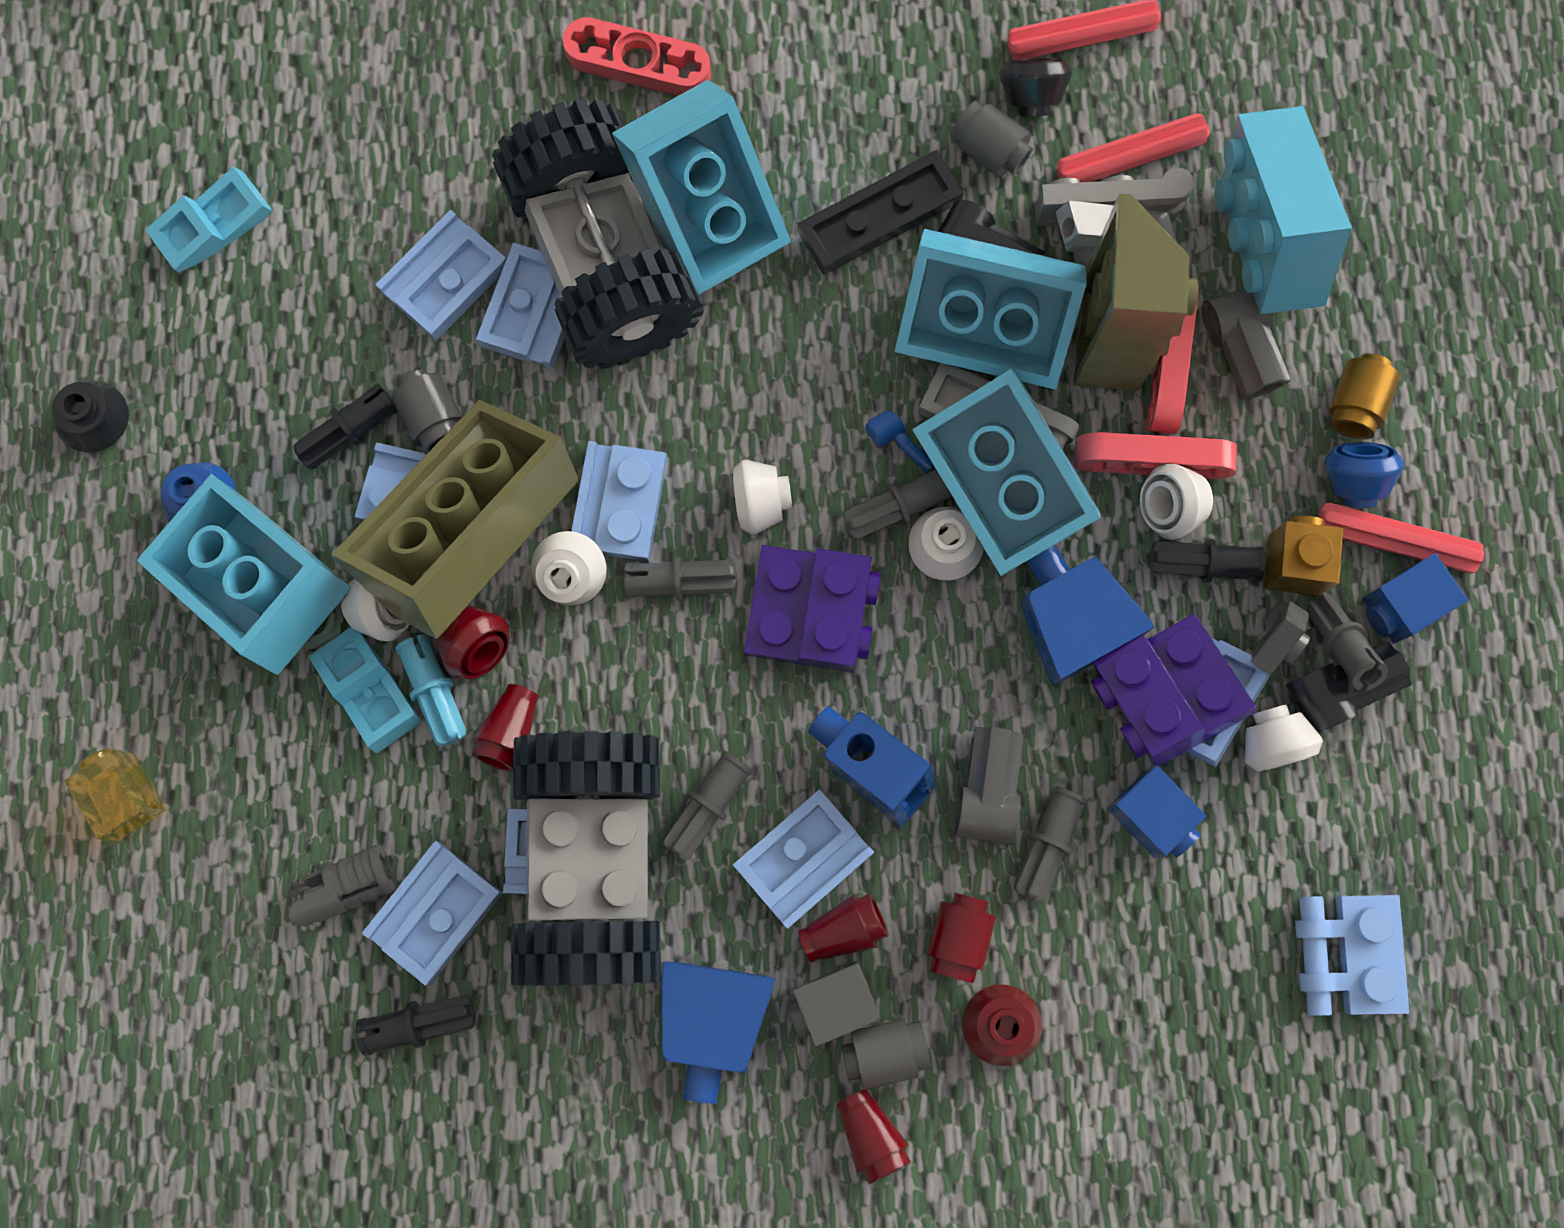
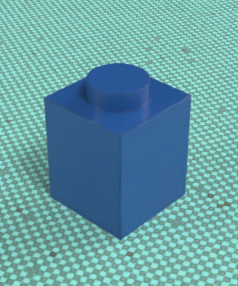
M1436 553L1362 597L1368 606L1366 615L1370 624L1380 635L1388 636L1393 644L1416 634L1469 600Z
M1158 765L1145 770L1106 808L1153 858L1164 857L1169 853L1175 858L1182 855L1201 836L1195 827L1206 817L1204 812Z

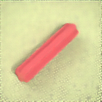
M1141 0L1013 28L1008 32L1007 38L1009 54L1013 60L1031 58L1155 31L1161 21L1159 6L1156 0Z
M1195 113L1061 158L1056 167L1057 176L1059 179L1075 178L1080 183L1092 182L1203 145L1209 136V127L1204 116Z
M1324 503L1317 516L1325 520V526L1343 528V540L1420 561L1436 553L1446 568L1469 574L1475 573L1484 558L1483 545L1480 542L1338 504Z

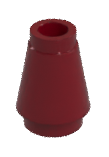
M508 684L505 692L473 736L472 741L476 745L472 756L493 768L513 772L514 738L527 734L530 735L539 696L523 686Z
M870 893L860 898L853 894L810 923L808 927L798 931L804 952L811 963L820 959L824 960L878 948L877 941L889 936L880 909Z
M868 1089L860 1090L836 1104L841 1114V1121L856 1172L858 1174L863 1171L869 1185L911 1163L905 1151L909 1144L876 1100L871 1097Z

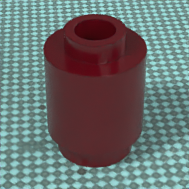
M954 893L952 903L940 901L927 955L932 956L929 971L974 983L977 969L984 970L997 917L986 913L987 901Z

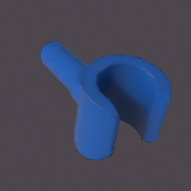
M884 411L870 419L865 425L867 433L878 448H882L894 440L899 449L904 451L925 473L934 466L930 458L910 440L911 438L906 434L901 418L895 412Z

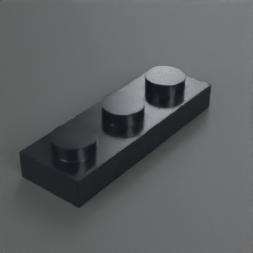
M935 150L797 223V232L824 276L948 210L956 200L962 199L963 191L938 151Z

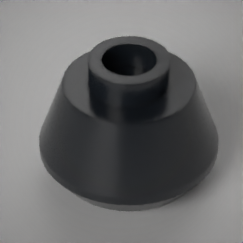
M1054 58L1009 60L999 72L1009 105L1019 106V116L1031 117L1050 115L1051 106L1061 104L1072 76V70L1067 62L1063 59Z
M101 381L71 383L58 392L52 404L54 426L58 436L66 445L80 452L93 453L111 447L124 434L129 421V409L123 395L115 387Z

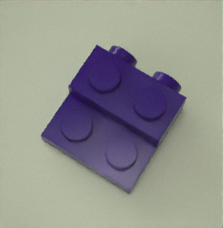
M762 545L744 656L854 673L856 658L868 660L873 627L862 625L865 604L876 606L881 573L870 571L872 557L817 548L816 553Z
M1195 613L1149 639H1146L1144 634L1093 662L1098 677L1091 680V684L1107 710L1117 706L1127 722L1126 725L1119 728L1125 741L1136 758L1146 754L1153 766H1161L1256 713L1255 703Z

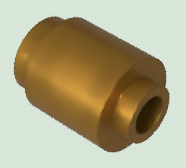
M1366 353L1360 355L1359 358L1346 361L1329 409V413L1332 416L1330 426L1333 430L1350 438L1366 440L1373 438L1376 430L1384 426L1400 380L1399 372L1392 367L1393 364L1389 359L1381 355Z

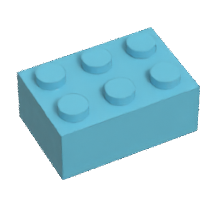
M710 80L702 82L612 132L664 248L668 249L670 254L675 251L680 255L698 295L791 242L734 98Z
M1304 106L1238 114L1233 136L1231 139H1227L1224 145L1225 170L1223 178L1216 181L1214 194L1217 210L1225 212L1229 223L1228 239L1230 248L1233 252H1239L1243 263L1242 280L1245 291L1253 293L1260 314L1326 306L1352 227Z
M924 229L894 352L995 376H1000L1014 368L1022 382L1056 390L1087 284L1086 266Z
M1014 368L912 429L1000 576L1101 518L1099 509Z
M210 474L136 560L240 655L276 675H279L352 588L249 500L213 474Z

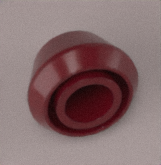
M473 606L465 607L440 637L436 639V645L446 671L452 677L458 679H475L490 672L500 663L508 650L510 643L509 625L503 617Z
M999 984L980 990L970 999L963 1013L962 1030L967 1045L977 1057L992 1065L1009 1066L1025 1060L1035 1050L1041 1037L1042 1020L1040 1012L1030 996L1016 987ZM998 1019H999V1020H1000V1021H999V1025H998V1028L996 1029V1028H995V1027H996V1022H997ZM1013 1024H1016V1032L1012 1035Z

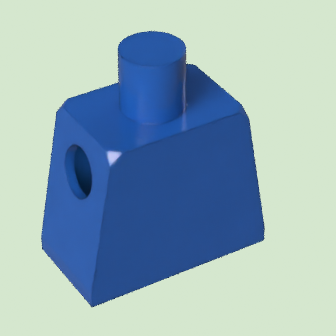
M1053 545L1026 561L1040 587L1028 593L1020 604L1048 679L1053 687L1094 664V661L1142 634L1145 636L1154 628L1149 617L1097 558L1093 557L1070 570L1056 545Z
M827 707L815 718L808 730L811 736L827 748L823 757L830 770L900 829L904 827L937 787L931 764L861 711L848 722L831 707ZM873 752L868 759L856 761L861 753Z
M669 960L663 962L662 1055L663 1060L687 1064L683 1099L717 1104L722 1070L739 1073L746 1072L774 987L775 977Z

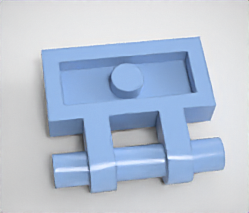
M1336 896L1337 920H1325L1323 897H1299L1301 920H1295L1296 938H1302L1305 973H1299L1300 991L1306 992L1308 1015H1332L1330 991H1343L1344 1014H1410L1400 896ZM1338 937L1341 972H1329L1326 938Z

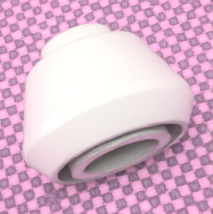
M742 460L733 468L734 495L740 529L751 535H756L783 521L782 510L792 509L789 477H777L776 466L750 460Z
M1163 464L1156 467L1148 475L1140 493V508L1144 520L1157 535L1170 540L1180 539L1191 533L1208 519L1213 507V494L1208 481L1199 473L1178 464Z
M938 507L925 512L914 523L908 541L910 556L917 568L925 575L942 581L956 580L969 574L979 563L984 549L962 511L954 507ZM940 530H946L942 535L939 534Z
M562 531L548 536L536 548L531 562L532 577L537 588L548 599L562 605H579L591 600L601 590L606 579L607 567L601 549L589 537L577 532Z
M355 579L349 582L352 588L341 600V610L350 627L357 632L380 641H393L399 638L410 624L392 614Z
M1287 704L1253 714L1256 725L1246 728L1244 760L1256 772L1274 769L1311 758V756L1319 754L1323 743L1322 737L1301 712L1290 715Z

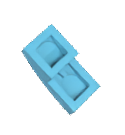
M233 166L197 200L194 201L183 195L145 231L172 268L182 272L220 251L262 222L273 210L246 174Z
M350 627L308 656L333 698L344 707L367 747L374 753L378 754L423 722L364 634Z

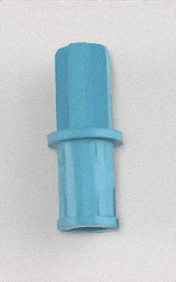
M427 634L417 635L418 644L415 645L411 637L399 643L395 649L397 655L401 658L413 691L409 694L411 701L419 703L434 743L437 746H448L466 736V728L450 691L454 684L451 678L444 677L431 645L430 636Z

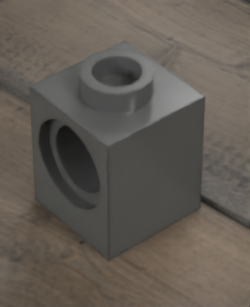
M858 962L793 988L797 1001L787 1005L799 1038L810 1034L815 1047L881 1020Z

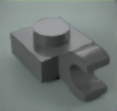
M1279 601L1265 618L1267 629L1255 645L1251 663L1269 675L1273 673L1282 660L1291 665L1299 657L1310 640L1308 634L1314 628V624L1308 619L1309 613L1291 601L1288 604Z

